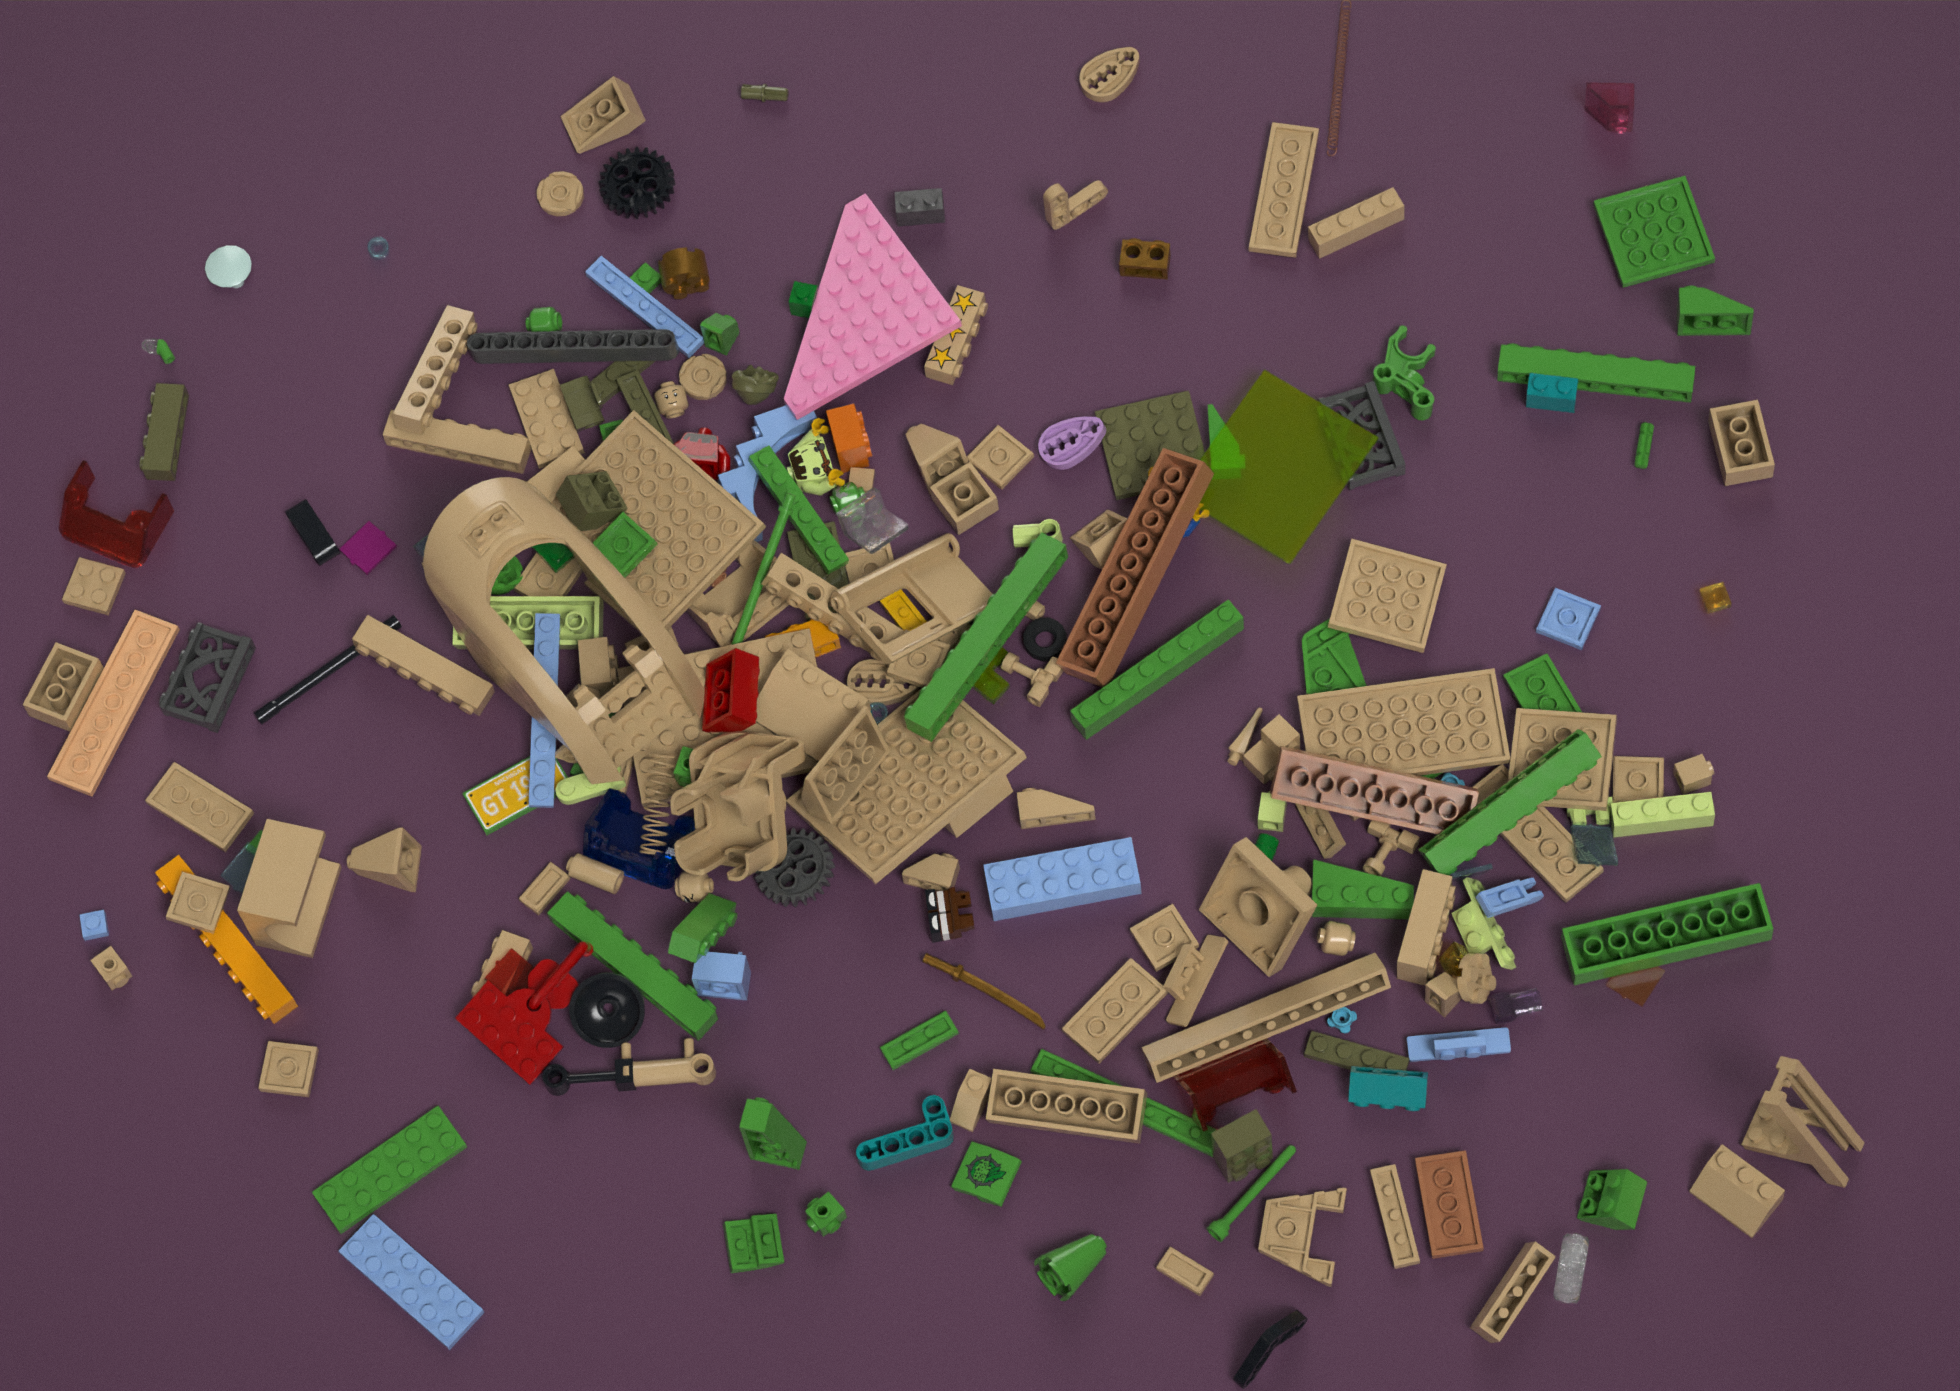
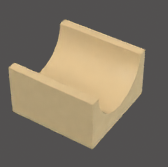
M271 819L266 820L237 909L256 946L313 958L342 868L339 863L319 857L326 836L324 831Z

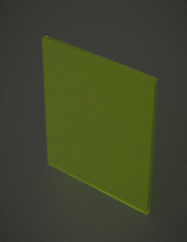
M1264 369L1200 459L1214 473L1200 503L1204 504L1200 511L1209 510L1210 517L1285 561V563L1291 564L1376 444L1379 437Z

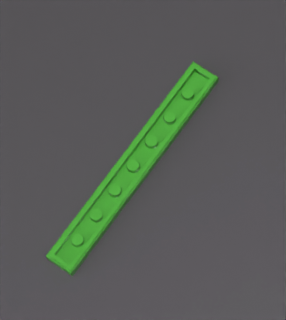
M1041 1049L1030 1070L1031 1074L1121 1086ZM1147 1098L1143 1120L1144 1126L1213 1157L1211 1133L1217 1129Z

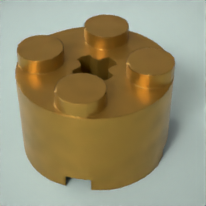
M687 247L677 248L662 255L663 260L658 261L663 290L673 295L674 299H684L687 297V294L705 292L709 289L710 278L705 253L702 250L694 248L695 252L688 251Z

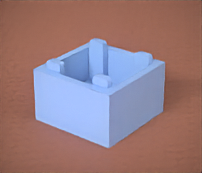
M708 952L706 956H702L694 963L692 981L698 993L697 996L747 1001L751 970L747 957L742 952H738V954Z

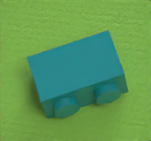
M1530 373L1526 407L1574 413L1578 378Z

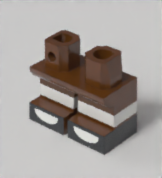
M955 887L944 891H935V889L925 890L933 943L961 938L962 932L975 929L973 913L959 915L958 910L972 907L970 891L956 892Z

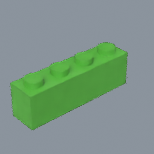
M709 893L673 930L668 953L696 963L702 956H706L709 948L715 946L721 936H725L729 927L734 926L737 919V913H735L737 903Z

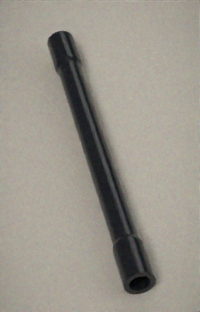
M394 615L383 622V624L396 631L402 627ZM354 644L278 698L255 711L254 715L262 725L270 720L287 705L359 656L360 653L355 650Z

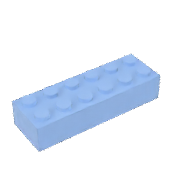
M1131 837L983 865L994 921L1142 894Z

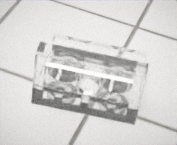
M875 487L836 513L843 534L870 554H874L909 529L907 523L885 508L881 493Z

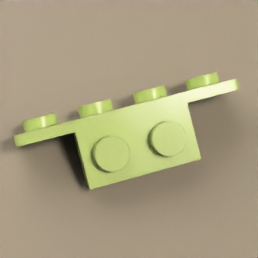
M1464 878L1463 883L1471 898V902L1451 914L1468 952L1484 954L1493 948L1500 966L1513 970L1516 968L1514 963L1515 956L1513 951L1506 945L1503 929L1497 924L1494 916L1487 918L1475 898L1478 893L1485 890L1484 886L1476 879Z

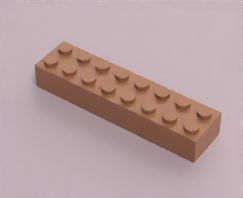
M1280 746L1270 790V797L1273 799L1434 834H1440L1473 809L1477 804L1479 795L1477 788Z

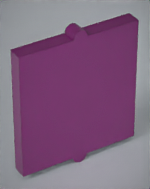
M368 521L339 551L350 560L351 565H356L368 575L397 545L386 536L384 530L380 531L374 524Z

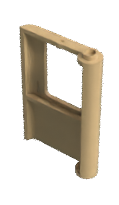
M946 533L832 592L830 602L833 609L843 616L880 659L886 664H891L973 621L976 615L985 609L992 593L958 557L960 553L959 543L951 533ZM949 542H951L953 550L949 547ZM900 589H907L933 619L883 644L855 613Z

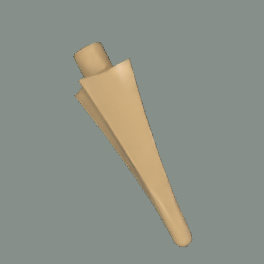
M1257 708L1249 723L1229 746V764L1236 766L1239 759L1243 761V755L1248 750L1253 732L1263 711L1262 708Z

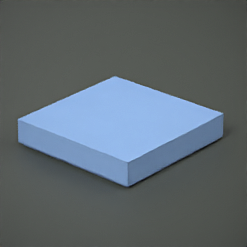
M1555 588L1536 628V633L1582 650L1600 612L1601 605Z

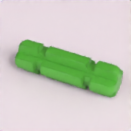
M1644 422L1641 424L1634 464L1636 468L1646 469L1648 466L1654 431L1652 423Z

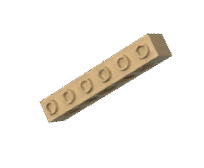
M449 305L446 306L393 412L395 428L423 435L426 427L431 425L435 408L438 409L440 407L444 390H448L453 372H457L460 358L468 350L467 340L477 331L478 325L475 322L474 312Z
M780 553L761 584L770 593L781 596L792 607L803 610L811 619L822 622L833 633L844 636L852 645L861 647L869 652L874 659L881 661L880 657L838 611L832 613L828 609V606L832 607L830 602L831 594L838 588L783 553ZM786 580L792 581L795 587L790 586ZM807 593L814 595L816 600L810 599ZM868 607L855 613L883 644L902 636L904 630Z

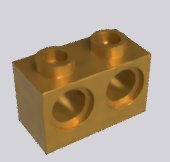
M1136 238L1122 239L1119 262L1120 276L1168 280L1171 257L1170 243H1165L1161 240L1149 242ZM1130 255H1138L1137 258H1129ZM1162 257L1160 260H1153L1152 258Z

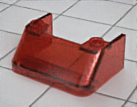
M83 460L64 492L59 531L62 537L69 542L132 568L142 566L174 513L167 495L161 494L151 513L145 510H135L129 514L125 522L85 506L89 498L88 490L95 480V476L87 461Z
M1268 1038L1173 1076L1192 1119L1203 1132L1208 1130L1206 1123L1214 1119V1115L1217 1113L1216 1107L1258 1089L1275 1094L1286 1087L1292 1094L1297 1092L1284 1055Z

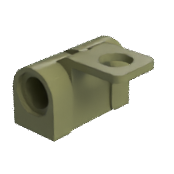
M583 376L560 385L577 432L592 428L605 421L601 412L603 408L594 382L590 383L588 376Z

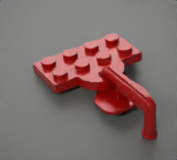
M579 942L560 965L551 959L540 961L528 975L529 989L516 990L509 996L488 980L455 1019L529 1085H532L564 1048L559 1041L546 1031L551 1022V1009H563L570 1004L571 997L579 984L569 972L582 957H588L593 953V946L588 942Z

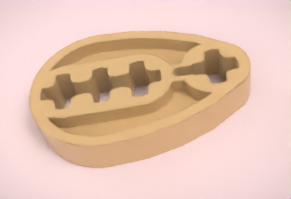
M1133 47L1117 48L1098 55L1087 62L1080 72V86L1084 95L1096 102H1108L1117 98L1129 86L1137 73L1140 63L1139 52ZM1126 56H1127L1128 58L1133 57V61H1132V62H1131L1130 60L1125 61V57H1126ZM1108 70H1109L1110 72L1115 71V75H1114V76H1113L1112 74H1108V75H1107V71H1108ZM1099 77L1102 78V79L1106 78V82H1105V83H1104L1103 81H1099V82H1098V78H1099ZM1090 84H1092L1093 86L1097 85L1098 88H1097V89H1095V88H1090V89H1089V85H1090Z
M863 660L853 666L847 677V686L867 698L870 707H882L902 702L919 690V687L915 685H910L909 689H905L903 684L906 682L887 676L890 664H886L882 660ZM858 678H861L863 682L860 684V687L855 686ZM869 679H874L875 683L872 685V687H868L867 683H869ZM882 679H885L887 682L884 688H880L879 685Z

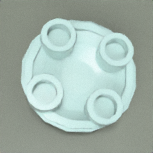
M226 245L210 254L206 261L205 271L208 280L219 287L240 288L251 272L252 262L249 254L244 249Z

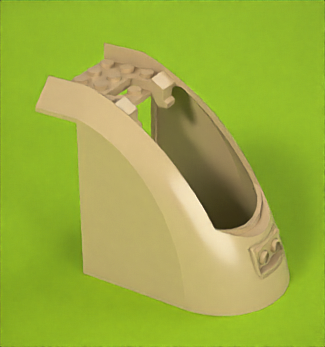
M493 478L466 489L446 506L435 521L424 550V573L429 588L480 670L571 751L591 784L622 781L623 778L617 768L689 710L699 718L701 717L705 689L674 639L612 563L535 486L517 478ZM562 543L568 545L588 579L584 582L585 585L640 631L651 647L644 651L639 649L637 645L632 644L622 653L635 671L599 700L584 684L575 690L573 694L579 705L574 708L521 640L490 606L492 588L502 568L515 555L538 544ZM645 686L647 689L640 694L642 687ZM630 697H636L621 709L622 704L627 699H629ZM611 712L616 713L611 718L609 717V714Z

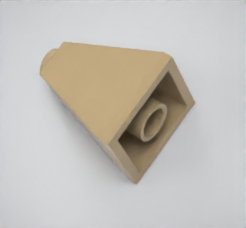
M924 424L911 427L905 434L930 495V486L968 463L963 445L958 437Z
M397 828L353 848L351 855L347 857V866L357 875L406 891L416 892L422 846L404 828Z

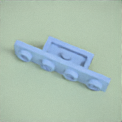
M1507 1027L1407 1037L1410 1062L1439 1059L1452 1060L1461 1057L1476 1058L1483 1055L1511 1052L1509 1029Z

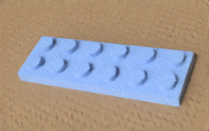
M374 1214L338 1251L340 1255L449 1350L485 1313L479 1305Z

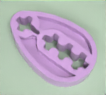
M1083 416L1060 421L1051 425L1042 433L1038 443L1039 453L1048 466L1058 470L1069 469L1083 461L1097 448L1106 434V427L1098 417ZM1094 425L1097 427L1096 433L1092 432L1091 427ZM1074 436L1076 443L1072 445L1070 438ZM1061 442H1063V443L1065 444V445H1064V447H1065L1064 450H1061V449H1060V445H1059V444H1060ZM1050 448L1054 449V455L1052 456L1049 455Z

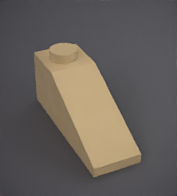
M1027 788L1022 790V792H1017L1021 829L1096 820L1093 805L1042 789Z

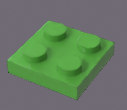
M624 512L593 542L624 578L658 545L648 533Z

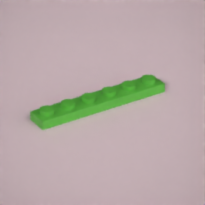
M768 445L750 455L748 458L749 463L780 506L784 502L786 493L796 495L791 508L793 513L788 518L826 573L830 574L848 564L849 558L772 448Z

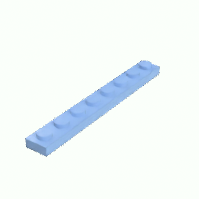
M535 613L534 657L558 686L560 614ZM533 717L531 724L529 807L554 808L556 737Z

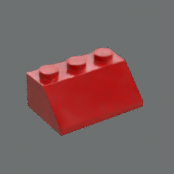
M735 648L706 664L702 731H743L756 724L757 698L759 694L758 676L760 673L758 656Z

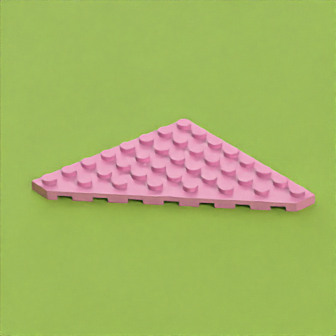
M866 193L849 202L844 207L786 389L784 402L796 420L962 326L961 320Z

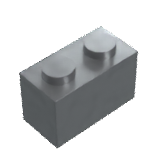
M942 188L894 192L898 227L945 223Z

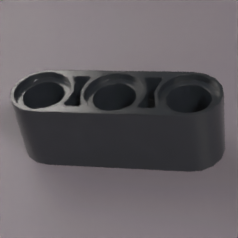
M306 499L285 511L291 524L319 566L340 554L335 542Z

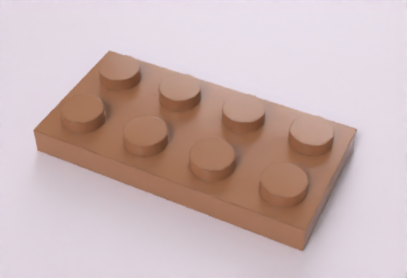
M1466 1150L1415 1158L1432 1259L1483 1251L1484 1247Z

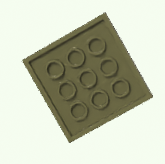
M1189 391L1095 411V417L1101 419L1106 427V434L1102 439V445L1116 501L1140 495L1149 477L1148 471L1151 467H1154L1163 448L1205 462L1208 466Z

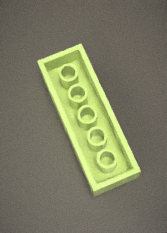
M491 596L490 606L527 649H534L535 613L560 614L559 649H578V640L603 637L604 601L600 596ZM453 627V646L457 649H467Z

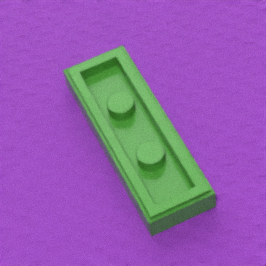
M944 1011L881 1046L880 1050L892 1070H895L958 1035L959 1032L947 1011Z

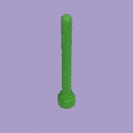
M1287 1146L1222 1219L1219 1218L1217 1221L1213 1220L1206 1229L1213 1238L1222 1242L1228 1236L1231 1223L1296 1153L1295 1146Z

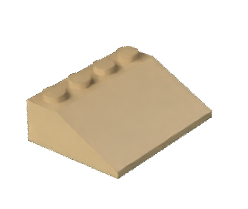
M788 649L773 668L757 698L756 723L777 736L802 740L805 745V754L819 762L864 705L869 707L870 711L871 707L867 698Z
M864 705L804 779L801 798L810 815L829 824L834 822L890 753V749L869 707Z

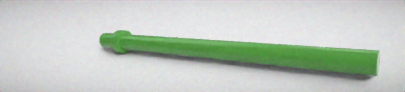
M786 493L782 506L779 505L778 511L780 513L735 632L732 645L743 642L763 587L761 583L769 571L787 519L793 513L791 508L796 495Z

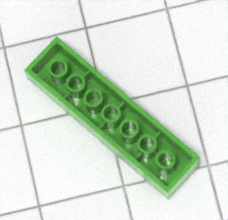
M1757 883L1562 928L1561 941L1574 985H1579L1772 940L1774 929L1761 885Z

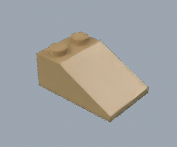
M615 76L560 116L579 154L625 136L646 121L629 84Z

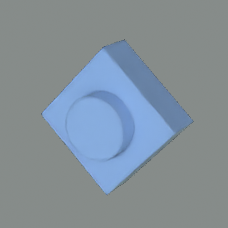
M104 909L80 914L82 935L85 941L109 936Z

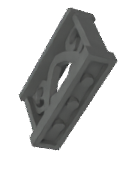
M1374 381L1365 383V386L1326 398H1319V407L1316 408V413L1319 421H1324L1326 428L1323 429L1327 442H1332L1334 449H1331L1334 462H1339L1341 470H1339L1341 481L1343 484L1347 483L1349 490L1394 475L1398 477L1405 474V461ZM1366 398L1355 408L1350 404V402ZM1337 406H1343L1350 411L1347 415L1346 412L1337 410L1341 415L1339 419L1333 418L1330 412L1332 408ZM1362 415L1365 419L1367 415H1371L1373 420L1365 422L1360 416ZM1355 421L1363 428L1379 430V433L1371 438L1368 444V451L1360 449L1346 440L1349 430ZM1335 427H1341L1338 434ZM1382 443L1384 447L1382 449L1376 447V453L1373 452L1374 444ZM1344 452L1348 453V454L1351 455V456H1349L1348 458H1346ZM1364 461L1369 462V468L1365 473L1356 474L1351 470L1353 463H1358L1360 470L1364 466ZM1374 463H1391V465L1374 470Z
M198 622L195 629L193 628L190 631L189 643L186 649L180 653L179 665L176 671L171 673L169 687L161 695L159 705L165 716L184 720L218 733L256 647L249 637H240ZM207 638L215 639L217 642V651H213L209 643L207 649L202 650L200 648L203 641ZM223 642L237 646V649L223 650ZM221 660H223V666L227 663L229 664L227 670L220 668ZM215 662L216 672L223 679L221 684L209 685L199 693L194 682L193 673L203 666ZM209 692H217L214 699H211L210 695L206 697V700L204 699ZM179 695H185V699L181 701L183 704L190 702L192 698L194 699V702L187 708L180 709L175 706ZM199 706L207 715L205 717L192 712Z

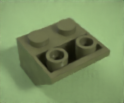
M607 471L566 476L556 493L568 518L580 531L596 530L628 509Z

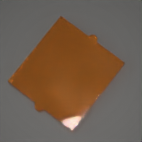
M1656 966L1613 976L1606 986L1622 995L1623 999L1627 998L1643 1007L1665 973V970Z

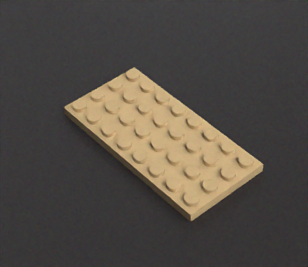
M1495 668L1297 696L1305 751L1418 776L1508 764L1511 760Z

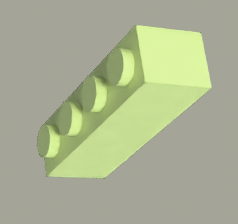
M1711 792L1611 803L1610 807L1613 838L1709 827L1714 825L1715 819Z

